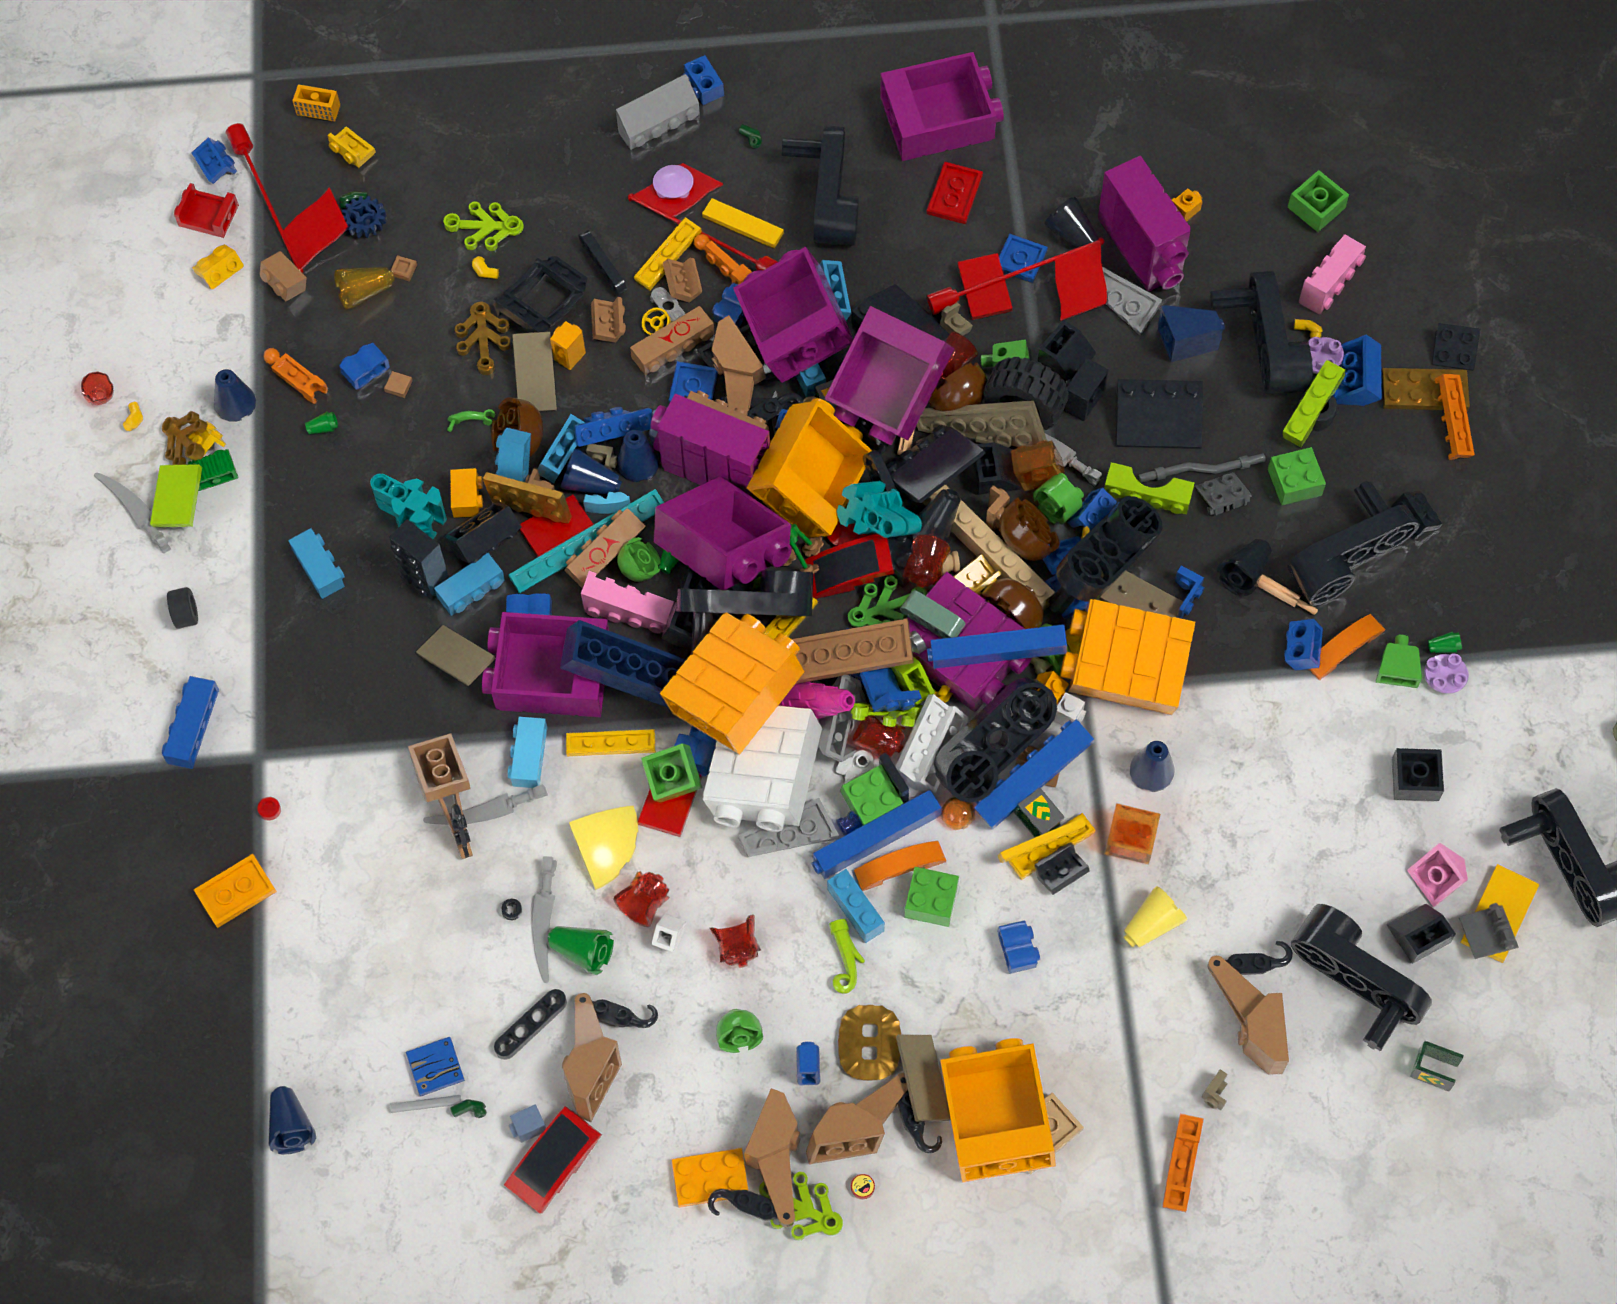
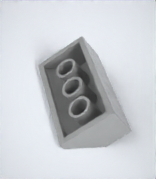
M684 74L616 109L618 131L630 150L700 115L699 102L687 75Z

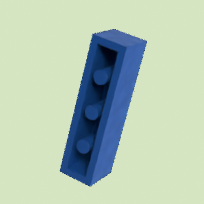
M189 676L188 682L183 685V697L175 710L176 718L174 723L172 722L169 726V738L162 747V755L167 764L193 769L219 692L215 681Z

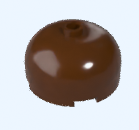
M977 362L974 366L972 363L967 364L946 377V380L939 385V389L935 387L928 404L931 408L938 411H953L967 405H979L984 399L983 392L988 381L987 376Z
M507 397L499 404L500 412L498 418L493 420L491 440L493 452L498 450L499 453V448L496 447L497 438L503 434L501 433L503 430L510 428L531 433L530 457H532L542 441L543 420L541 414L531 402L524 399Z
M1017 497L1005 508L999 519V530L1005 544L1019 557L1029 561L1042 560L1060 546L1057 533L1055 531L1051 532L1047 524L1048 519L1031 502L1026 499L1020 501Z
M1003 578L991 583L980 594L986 602L992 604L1023 628L1031 629L1041 626L1043 609L1040 601L1035 596L1034 590L1028 585L1025 586L1014 579Z

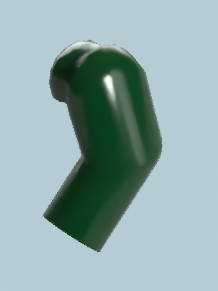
M741 125L739 134L748 137L751 147H760L762 144L760 132L747 125Z
M351 191L340 196V208H346L345 204H350L352 202L351 199L358 201L359 196L366 200L368 192Z
M466 1099L450 1108L454 1117H458L468 1111L474 1112L476 1118H482L487 1114L486 1105L483 1102Z

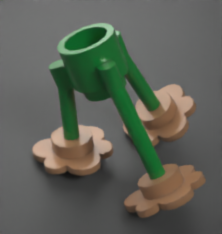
M791 524L789 545L792 547L789 559L783 566L790 565L792 561L796 560L797 556L802 565L800 572H817L819 570L818 564H806L795 543L798 541L797 537H801L806 542L802 547V551L807 557L815 556L824 545L822 537L808 538L799 530L796 524Z

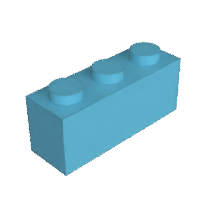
M519 717L518 725L514 724L513 737L516 738L515 745H511L510 751L513 763L508 766V779H511L513 787L534 788L540 785L547 734V724L543 718Z

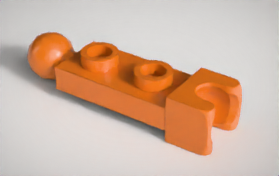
M699 234L695 237V247L699 250H705L707 260L711 264L718 266L724 276H729L732 279V283L739 285L744 282L748 274L752 273L744 264L739 266L712 240L710 241L705 234Z
M269 348L264 352V360L268 364H273L271 366L272 371L303 394V397L312 404L317 402L314 398L315 391H320L324 394L328 392L327 385L316 375L314 376L288 354L285 353L280 358V353L274 348Z

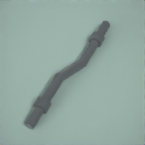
M1264 453L1250 457L1247 455L1238 457V460L1218 465L1186 462L1167 468H1154V471L1139 474L1138 479L1140 483L1154 479L1159 481L1166 479V476L1186 471L1217 474L1237 468H1250V465L1265 462L1266 458Z

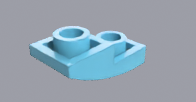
M609 492L607 499L600 495L591 496L587 494L584 498L585 512L615 513L630 504V497L622 492Z

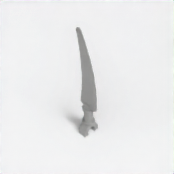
M1045 434L1050 448L1049 454L1064 467L1069 464V467H1074L1093 486L1099 483L1102 475L1101 472L1077 460L1075 451L1057 439Z
M95 473L94 477L109 488L128 509L139 529L144 527L145 530H148L152 540L157 543L163 553L171 550L164 534L159 532L156 527L150 525L152 512L146 504L122 484L103 474Z
M542 784L531 790L528 789V792L514 797L511 795V798H509L508 793H505L491 801L462 811L467 824L488 821L513 813L512 806L517 807L520 803L529 800L534 801V799L545 797L548 794L545 786ZM444 815L424 817L423 819L425 823L448 825Z
M543 856L542 889L539 890L541 894H535L532 921L533 942L539 971L543 982L548 983L547 938L555 895L550 894H552L551 883L552 877L555 876L554 872L557 867V861L553 860V857Z

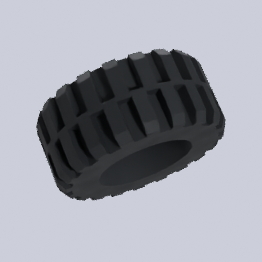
M1008 357L999 361L994 366L983 392L986 404L1034 401L1043 430H1048L1058 423L1069 398L1066 383L1063 379H1060L1059 374L1051 371V368L1041 365L1038 361L1034 362L1028 358L1020 359V357Z

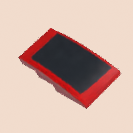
M878 533L840 544L805 559L806 564H818L819 570L813 574V598L815 599L855 590L854 586L874 582L876 577L894 574L888 538Z
M565 1106L532 1145L504 1186L538 1213H543L554 1196L563 1189L571 1175L578 1171L602 1134Z

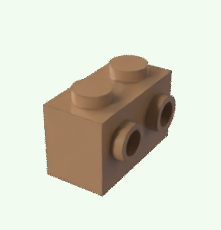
M281 251L261 261V279L267 282L274 292L285 301L305 291L307 277Z

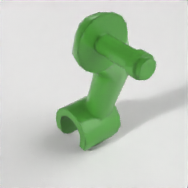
M488 409L485 412L464 411L450 415L448 421L451 423L447 431L451 432L454 424H459L469 419L482 420L485 425L489 426L492 424V420L486 416L494 418L495 412Z

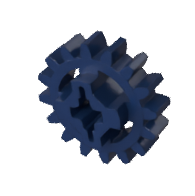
M359 196L358 201L351 199V205L345 204L347 210H342V214L348 225L346 231L349 230L350 235L357 233L358 238H360L362 234H365L366 238H369V233L377 235V229L382 231V224H386L385 217L387 216L383 204H379L378 199L375 198L371 201L370 196H367L366 200H363L362 196Z

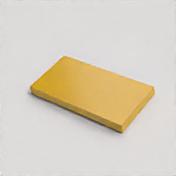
M1497 864L1475 912L1489 909V906L1494 903H1498L1499 906L1502 905L1513 934L1516 937L1539 884ZM1464 933L1460 943L1470 947ZM1509 951L1493 954L1489 957L1503 963Z

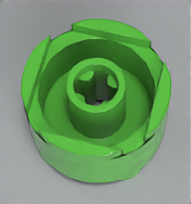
M1063 473L1052 476L1033 493L1034 501L1038 500L1040 504L1037 508L1050 522L1056 523L1058 521L1060 522L1059 525H1062L1081 509L1082 498L1084 497L1081 489L1074 487Z

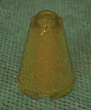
M387 267L340 268L334 272L335 285L340 289L341 293L338 295L345 309H352L392 287V282L395 281L393 272L388 270Z

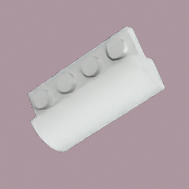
M934 694L927 696L896 764V769L901 777L905 779L906 785L924 793L928 790L936 793L940 784L935 775L934 764L936 756L942 747L967 724L969 719L957 707L948 706Z

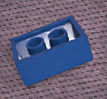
M1368 335L1341 344L1344 357L1339 366L1345 369V377L1333 395L1337 404L1365 406L1381 400V344Z

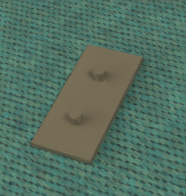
M550 332L513 334L518 399L531 402L539 412L557 411Z
M1127 571L1099 598L1104 602L1176 618L1179 608L1183 604V601Z
M444 625L416 651L419 656L467 686L496 659L494 655Z
M897 1035L896 1039L915 1121L951 1120L932 1035Z

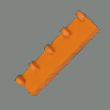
M1442 374L1435 378V383L1440 385L1441 395L1438 396V401H1443L1445 413L1441 418L1442 422H1446L1448 436L1445 437V441L1450 442L1452 451L1448 457L1449 460L1470 458L1475 454L1461 377L1457 374Z

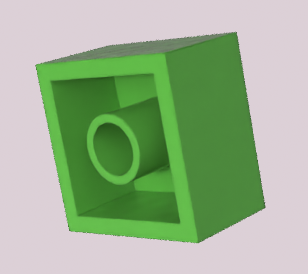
M1318 170L1291 194L1288 208L1319 232L1346 208L1349 194Z
M1312 447L1274 456L1270 459L1268 472L1281 506L1322 496L1326 483Z
M682 743L641 758L654 801L664 802L703 788L689 745Z
M882 765L842 785L840 789L843 798L860 827L903 805Z
M914 867L904 918L949 927L958 889L959 876Z

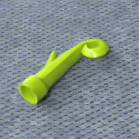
M839 919L829 923L831 935H834L847 974L836 975L833 979V986L837 992L849 993L855 988L857 983L855 958L860 963H864L865 960L859 954L850 938L847 920ZM840 980H845L848 984L842 986Z

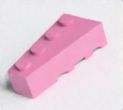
M1344 235L1333 247L1330 256L1326 255L1320 267H1316L1313 270L1311 278L1307 277L1304 281L1299 303L1319 315L1324 309L1328 310L1333 303L1334 295L1341 293L1344 288L1343 283L1346 280L1350 281L1355 273V267H1360L1364 262L1366 246Z
M588 572L581 592L584 612L592 617H605L615 623H628L634 628L644 627L654 633L664 632L674 601L649 592L643 595L635 587L628 585L623 588L615 584L613 579L607 577L604 581L595 577L597 573Z

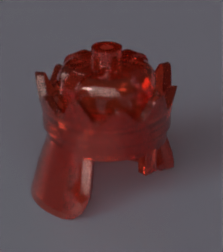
M952 332L946 340V343L953 347L954 351L940 378L945 379L978 356L975 346L958 332Z
M917 535L913 540V554L909 555L906 562L903 578L908 577L910 582L917 584L919 587L935 585L943 576V564L951 551L949 544L934 536Z
M868 715L855 730L851 744L871 750L878 758L884 753H887L890 758L895 752L900 753L904 746L901 743L905 735L901 729L905 730L906 727L897 723L895 727L885 726L874 715Z
M637 871L630 885L616 894L613 900L619 910L633 922L643 927H650L657 909L670 898L667 896L669 888L663 882L664 878L660 874L648 872L642 875L641 871Z
M754 914L749 915L745 923L722 929L709 928L719 944L720 963L726 962L729 966L738 965L739 968H744L748 966L747 963L758 957V951H761L754 936Z

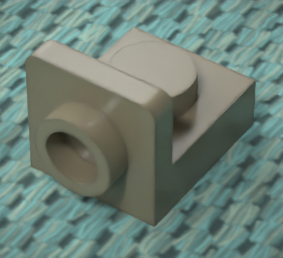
M955 303L951 307L947 306L942 311V318L939 324L956 340L970 332L973 326L958 313L959 303Z
M588 444L586 450L588 456L601 464L605 463V467L610 470L616 468L617 456L614 455L613 447Z
M1221 1069L1202 1095V1098L1205 1099L1204 1102L1213 1109L1218 1108L1219 1110H1222L1227 1102L1219 1095L1228 1084L1225 1082L1228 1074Z

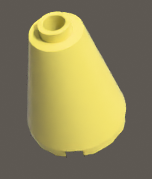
M1156 886L1124 929L1126 935L1123 938L1131 947L1136 945L1140 948L1185 923L1188 919L1183 911L1177 908L1167 893Z

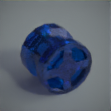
M850 811L846 817H840L836 820L844 836L863 826L854 811Z

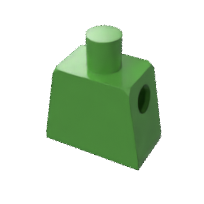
M1026 340L994 344L992 355H981L982 368L994 367L999 361L1008 357L1030 359Z
M1397 635L1395 636V644L1387 643L1378 670L1376 683L1418 688L1422 680L1419 648L1408 645V636Z

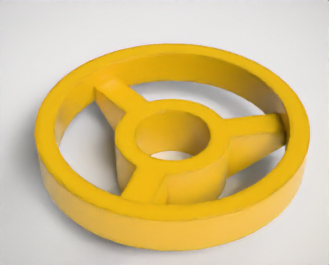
M661 308L648 310L642 318L643 330L648 335L653 334L646 330L645 321L649 322L656 331L663 328L666 317L667 325L670 324L669 314ZM654 311L664 312L661 317L647 318ZM660 320V324L654 326L655 321Z

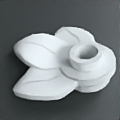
M859 750L853 757L839 762L836 772L845 775L846 784L874 769V758L870 752ZM861 757H865L867 759V763L865 765L859 764L858 760Z

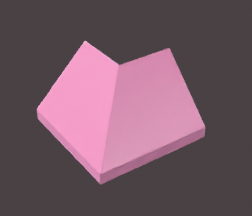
M1441 843L1437 844L1407 870L1433 907H1436L1468 880L1465 859Z

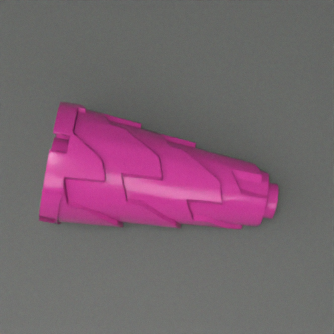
M809 681L795 684L778 706L811 709L815 717L819 719L850 711L854 706L855 698L849 690L838 689L837 686L811 683Z

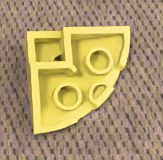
M634 806L609 809L569 822L570 829L595 890L604 887L619 876L620 870L626 862H630L634 854L638 833V820Z

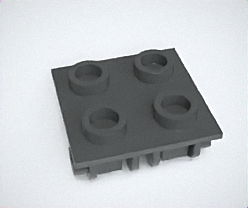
M1234 472L1195 485L1197 491L1210 506L1207 507L1209 515L1217 516L1223 513L1224 510L1228 512L1229 506L1232 510L1243 505L1245 506L1247 502H1250V497H1252V494Z
M1494 903L1489 906V909L1459 916L1474 959L1519 948L1502 905L1499 906L1498 903Z

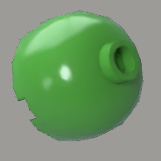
M641 538L629 540L622 546L617 557L621 573L629 580L635 582L646 581L660 571L658 565L661 562L657 551L649 542L647 544L641 542Z
M733 1009L718 1021L716 1038L721 1050L739 1053L738 1048L748 1046V1050H751L758 1046L763 1040V1030L760 1021L752 1012Z

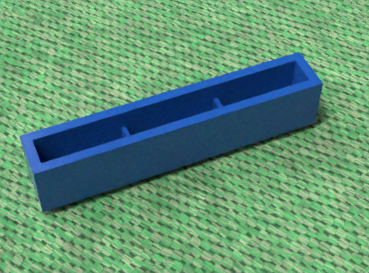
M1077 719L1073 722L1071 720L1067 721L1060 728L1062 730L1060 734L1056 737L1051 735L1044 741L1043 744L1045 746L1039 752L1036 749L1026 757L1028 761L1024 765H1016L1009 772L1011 774L1009 778L1005 781L1000 779L989 796L975 802L977 804L974 807L975 810L992 830L1019 808L1018 804L1037 789L1042 788L1095 742L1094 738Z

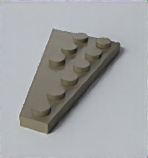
M1034 401L967 405L953 411H938L933 408H925L917 423L918 431L932 433L935 427L945 425L953 427L965 437L976 439V442H996L1006 447H1010V445L1021 447L1022 451L1027 452L1037 450L1041 451L1042 455L1047 456L1050 453Z

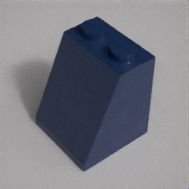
M1164 305L1161 306L1157 329L1170 361L1175 362L1218 350L1225 326L1222 318L1218 317L1216 311Z

